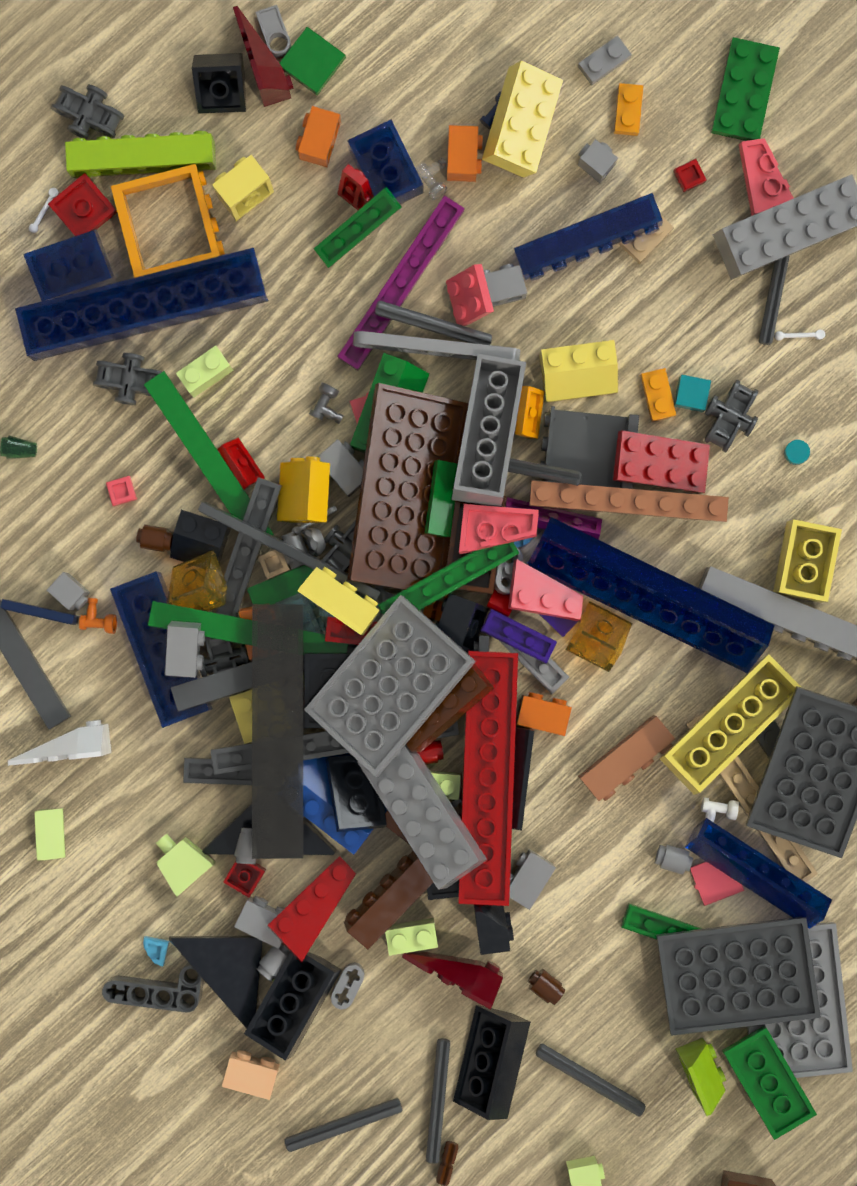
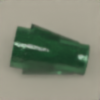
M10 435L1 439L0 456L6 457V459L30 458L37 455V443Z

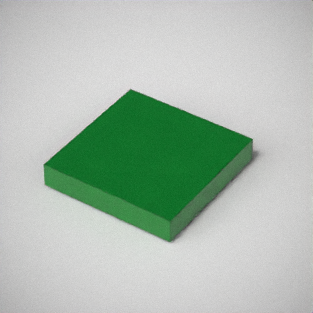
M306 27L280 61V65L284 72L290 74L292 78L318 96L346 59V55L309 27Z

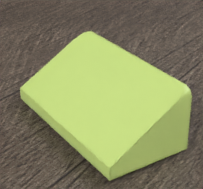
M63 808L35 811L37 861L65 858Z

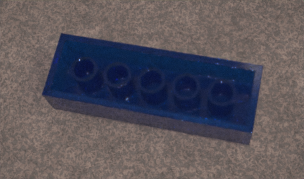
M155 571L111 588L110 591L162 728L212 710L210 702L180 712L177 710L171 687L199 679L201 676L199 671L195 678L165 675L168 629L148 626L153 601L173 605L162 573Z

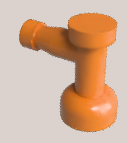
M88 598L87 614L81 615L79 618L80 630H86L87 627L104 628L106 633L115 634L117 629L116 614H108L104 619L96 618L98 599Z

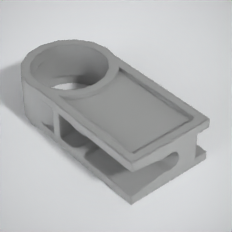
M274 5L257 11L256 15L267 47L275 58H283L290 50L291 42L278 6ZM277 37L284 38L288 42L287 47L282 51H274L270 48V43L273 39Z

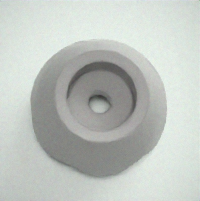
M306 527V530L302 531V534H304L303 541L309 547V554L317 557L326 547L325 540L318 528Z

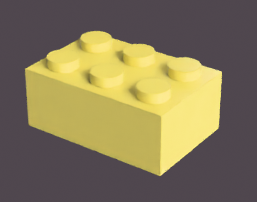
M794 519L786 523L773 592L819 603L828 602L842 529Z

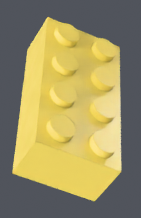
M523 61L510 66L506 74L482 160L523 178L535 174L563 80Z

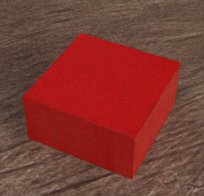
M235 861L223 883L250 898L266 869L257 863L241 864Z

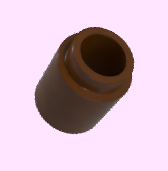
M145 524L143 529H138L136 542L140 543V548L159 552L171 551L174 532L169 531L168 528Z
M544 969L540 971L535 970L527 981L530 983L528 989L546 1003L550 1002L555 1005L565 992L562 983Z

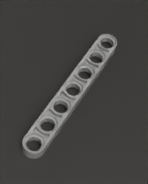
M365 331L354 332L353 345L361 348L477 360L478 354L520 361L521 350L510 347Z

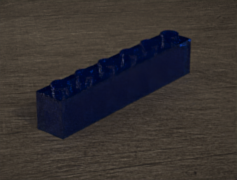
M650 193L515 247L514 251L525 280L530 278L531 281L542 278L544 272L552 269L556 272L566 268L567 263L574 260L579 263L589 259L590 254L597 251L600 254L608 252L617 243L628 244L636 240V236L642 233L646 235L653 234L660 230L659 227L662 226L663 219L654 195Z
M705 818L693 829L685 848L792 918L806 917L809 929L825 919L832 902L831 898L708 818Z

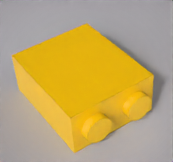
M307 456L306 460L304 458H290V462L280 463L279 484L282 487L278 496L277 521L289 523L327 522L330 463L320 462V457Z

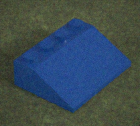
M345 753L302 760L277 791L276 795L354 855L373 829L336 831L326 759L328 757L352 755Z

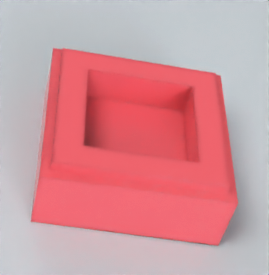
M130 476L106 482L112 506L137 500Z

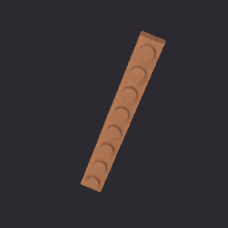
M531 481L529 506L727 522L729 497Z

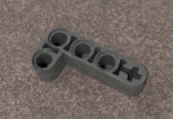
M187 963L180 972L178 983L118 975L112 977L103 986L102 995L110 1003L187 1013L194 1011L200 1003L204 980L199 974L197 979H190L186 971L187 969H193V967ZM114 984L117 985L116 988L120 990L117 994L115 993V989L111 988ZM135 988H143L146 996L138 997L135 994ZM159 991H167L170 995V1000H162L159 996ZM187 993L193 995L195 1003H186L183 995Z

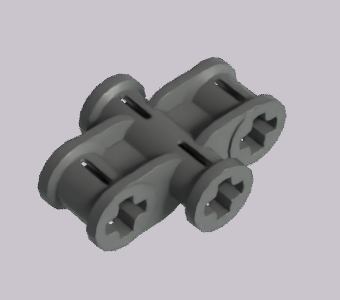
M88 84L86 87L88 91L86 96L69 87L60 86L59 90L61 92L56 103L51 105V109L57 114L73 120L72 125H69L67 128L71 133L88 139V131L91 128L107 137L115 138V130L119 121L123 120L125 116L117 109L102 103L103 99H107L108 94Z
M123 353V365L98 360L96 363L98 371L96 380L93 381V386L119 390L118 396L115 397L114 401L121 404L136 405L137 401L134 400L136 393L151 396L144 384L162 373L159 370L140 368L144 357L133 353Z
M736 380L725 402L718 400V396L714 395L704 414L707 416L712 415L716 419L709 429L704 442H712L721 447L722 451L726 453L734 441L738 430L743 431L744 435L748 437L754 429L758 417H751L747 415V412L759 390H751L740 384L739 380Z
M356 520L345 534L339 530L340 527L338 525H335L324 538L325 544L329 543L333 548L322 561L344 572L348 570ZM335 537H337L344 544H341L339 541H337Z
M205 637L209 656L204 657L203 669L200 670L202 677H206L207 674L213 672L215 674L250 663L246 644H242L240 648L234 649L233 642ZM241 655L240 658H236V659H232V660H231L232 657H236V656ZM217 662V664L208 666L210 663Z

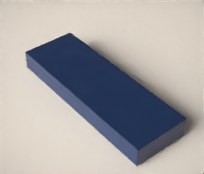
M2 599L0 606L4 610L70 625L78 624L80 617Z

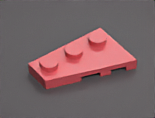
M765 138L741 142L739 150L751 216L794 199L789 190L790 185L786 179H783L777 167L778 163Z
M464 504L459 554L537 537L539 510Z
M518 559L514 560L508 609L574 621L581 620L583 595Z

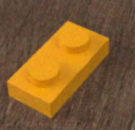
M619 83L614 134L638 136L644 85Z
M666 369L642 373L640 376L651 422L675 417L676 411Z
M522 386L515 429L516 435L538 439L545 391L531 386Z

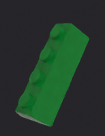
M383 353L351 440V448L366 453L375 384L382 383L423 393L430 374L408 361Z

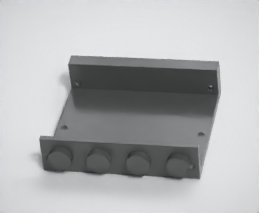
M551 406L550 412H545L544 427H548L547 437L543 436L541 451H545V461H540V464L579 471L582 474L580 485L632 489L633 483L615 481L613 476L618 431L638 433L639 415L629 414L628 417L555 410V406ZM543 479V482L562 483V482H557V481H552V480Z

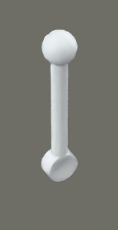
M56 188L49 190L50 196L35 222L29 225L31 233L38 231V225L49 208L48 203L59 195V191Z
M821 329L812 333H783L777 331L774 337L778 341L783 338L815 337L817 340H821L825 337V332Z
M336 506L327 510V516L337 511ZM305 523L300 527L296 526L292 529V532L295 531V534L299 535L302 530L314 523Z

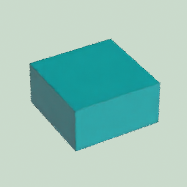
M681 375L678 380L674 407L704 412L707 406L711 380Z

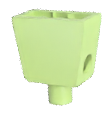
M166 834L156 842L157 846L165 854L156 863L176 896L180 895L216 863L214 859L204 854L203 850L186 837L176 844Z

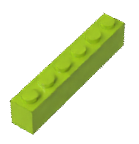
M195 131L190 135H184L180 132L170 133L169 136L146 134L145 137L135 138L133 135H123L121 139H111L106 136L98 137L97 140L74 138L72 141L65 142L66 168L72 178H79L84 173L88 177L162 173L196 164L199 171L216 170L215 141L212 134L206 131Z

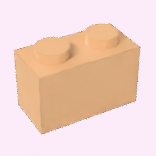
M233 1051L228 1062L222 1087L270 1100L280 1064L275 1063V1060L269 1057H261L259 1059L252 1057V1054L247 1051Z

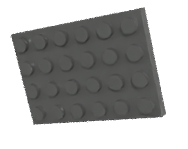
M796 686L746 821V826L842 858L857 820V706Z
M805 916L656 935L671 1036L821 1018L808 925Z

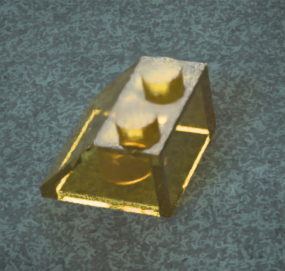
M213 551L173 566L167 604L207 612L225 605L227 584L216 554Z
M589 601L565 650L609 672L622 653L632 623Z

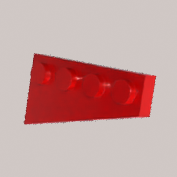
M340 856L267 925L300 962L307 955L356 875Z

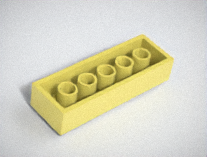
M768 654L659 759L694 795L700 793L789 706L796 686H801Z

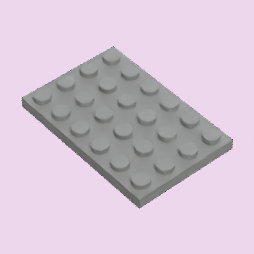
M400 595L304 710L373 776L378 777L476 661L411 602Z
M836 923L808 924L821 1018L764 1025L796 1078L853 1072ZM764 1025L747 1026V1034L749 1035Z

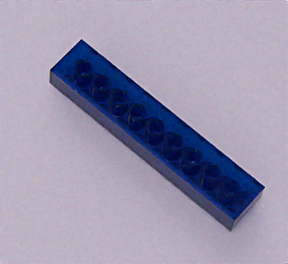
M253 247L15 308L26 355L33 361L268 302L269 300L258 257Z
M550 517L527 563L530 567L559 583L745 673L750 671L770 644L774 624L553 517Z

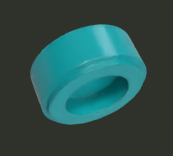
M793 440L785 447L784 456L789 463L800 465L809 458L810 448L802 440Z

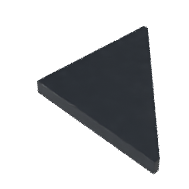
M270 786L258 795L202 851L204 854L234 855L241 828H255L258 855H334L336 853V849L288 803L277 796Z
M169 936V941L247 1029L257 1008L260 975L257 968L260 966L263 941L253 936Z

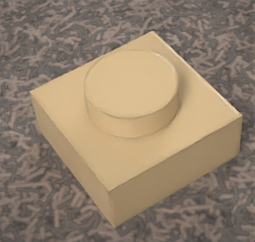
M276 550L258 557L267 580L290 571L283 554Z

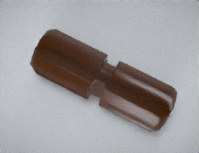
M447 1141L445 1143L441 1158L442 1162H440L436 1182L440 1185H449L453 1164L455 1163L459 1148L455 1142Z

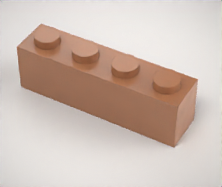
M653 715L578 777L598 801L602 799L606 801L616 793L614 789L621 783L626 785L635 778L633 773L638 769L644 770L654 762L652 758L659 752L661 754L666 753L673 746L671 742L675 738L660 719Z

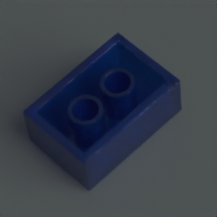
M392 119L347 140L348 149L354 162L368 179L374 197L387 187L399 204H402L424 193L422 180Z
M97 229L23 254L42 302L114 277Z

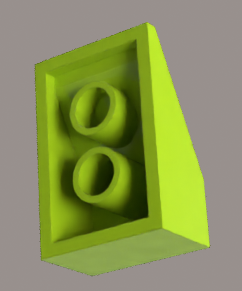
M700 1038L676 1048V1052L695 1098L706 1116L712 1115L726 1091L722 1083L726 1081L721 1067L716 1068L713 1059L717 1058L712 1044L707 1045L705 1040Z

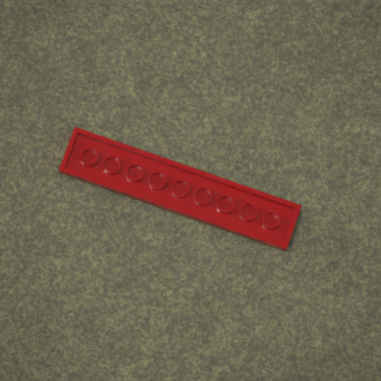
M468 651V654L476 661V666L494 686V689L466 712L462 821L487 860L459 879L458 904L509 906L518 653Z

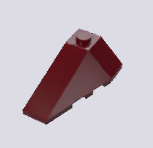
M234 6L233 10L264 107L292 99L290 90L294 89L290 74H284L282 66L238 6Z
M424 951L402 953L403 959L429 974H433L435 971L438 973L437 977L441 982L448 986L458 985L462 991L461 994L491 1010L503 980L501 968L490 961L484 963L479 960Z

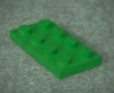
M735 37L732 38L711 129L712 134L743 141L760 139L780 47Z
M765 1025L722 1050L774 1140L817 1115Z

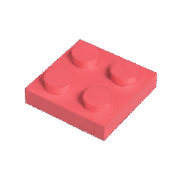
M474 264L446 280L456 324L467 326L494 312L482 264Z

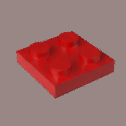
M85 173L48 203L80 243L117 213L114 206Z

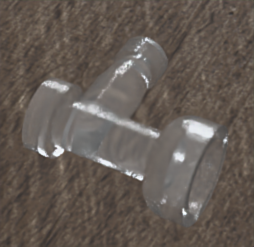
M440 158L438 162L433 163L429 167L425 163H421L414 169L416 176H420L429 187L428 194L432 200L439 198L447 190V186L443 182H437L433 178L434 174L447 166L444 158Z

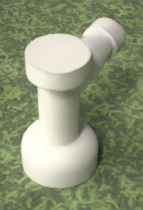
M703 797L701 812L706 813L703 829L713 831L716 812L725 813L728 819L736 820L739 801L730 800L728 804L709 801V798Z

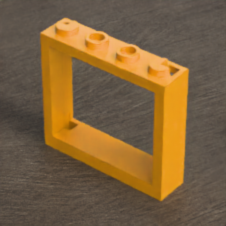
M196 164L111 186L134 278L139 285L223 263L221 255H225L222 240L217 241L215 233L219 232L216 217L211 218L209 209L213 208L210 194L205 195L203 186L207 185L204 172L199 171ZM192 178L211 252L145 269L126 195Z

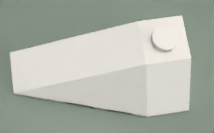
M101 720L87 721L84 727L77 728L8 760V766L38 763L45 760L50 762L67 758L71 760L98 757L111 753L109 725L101 724Z

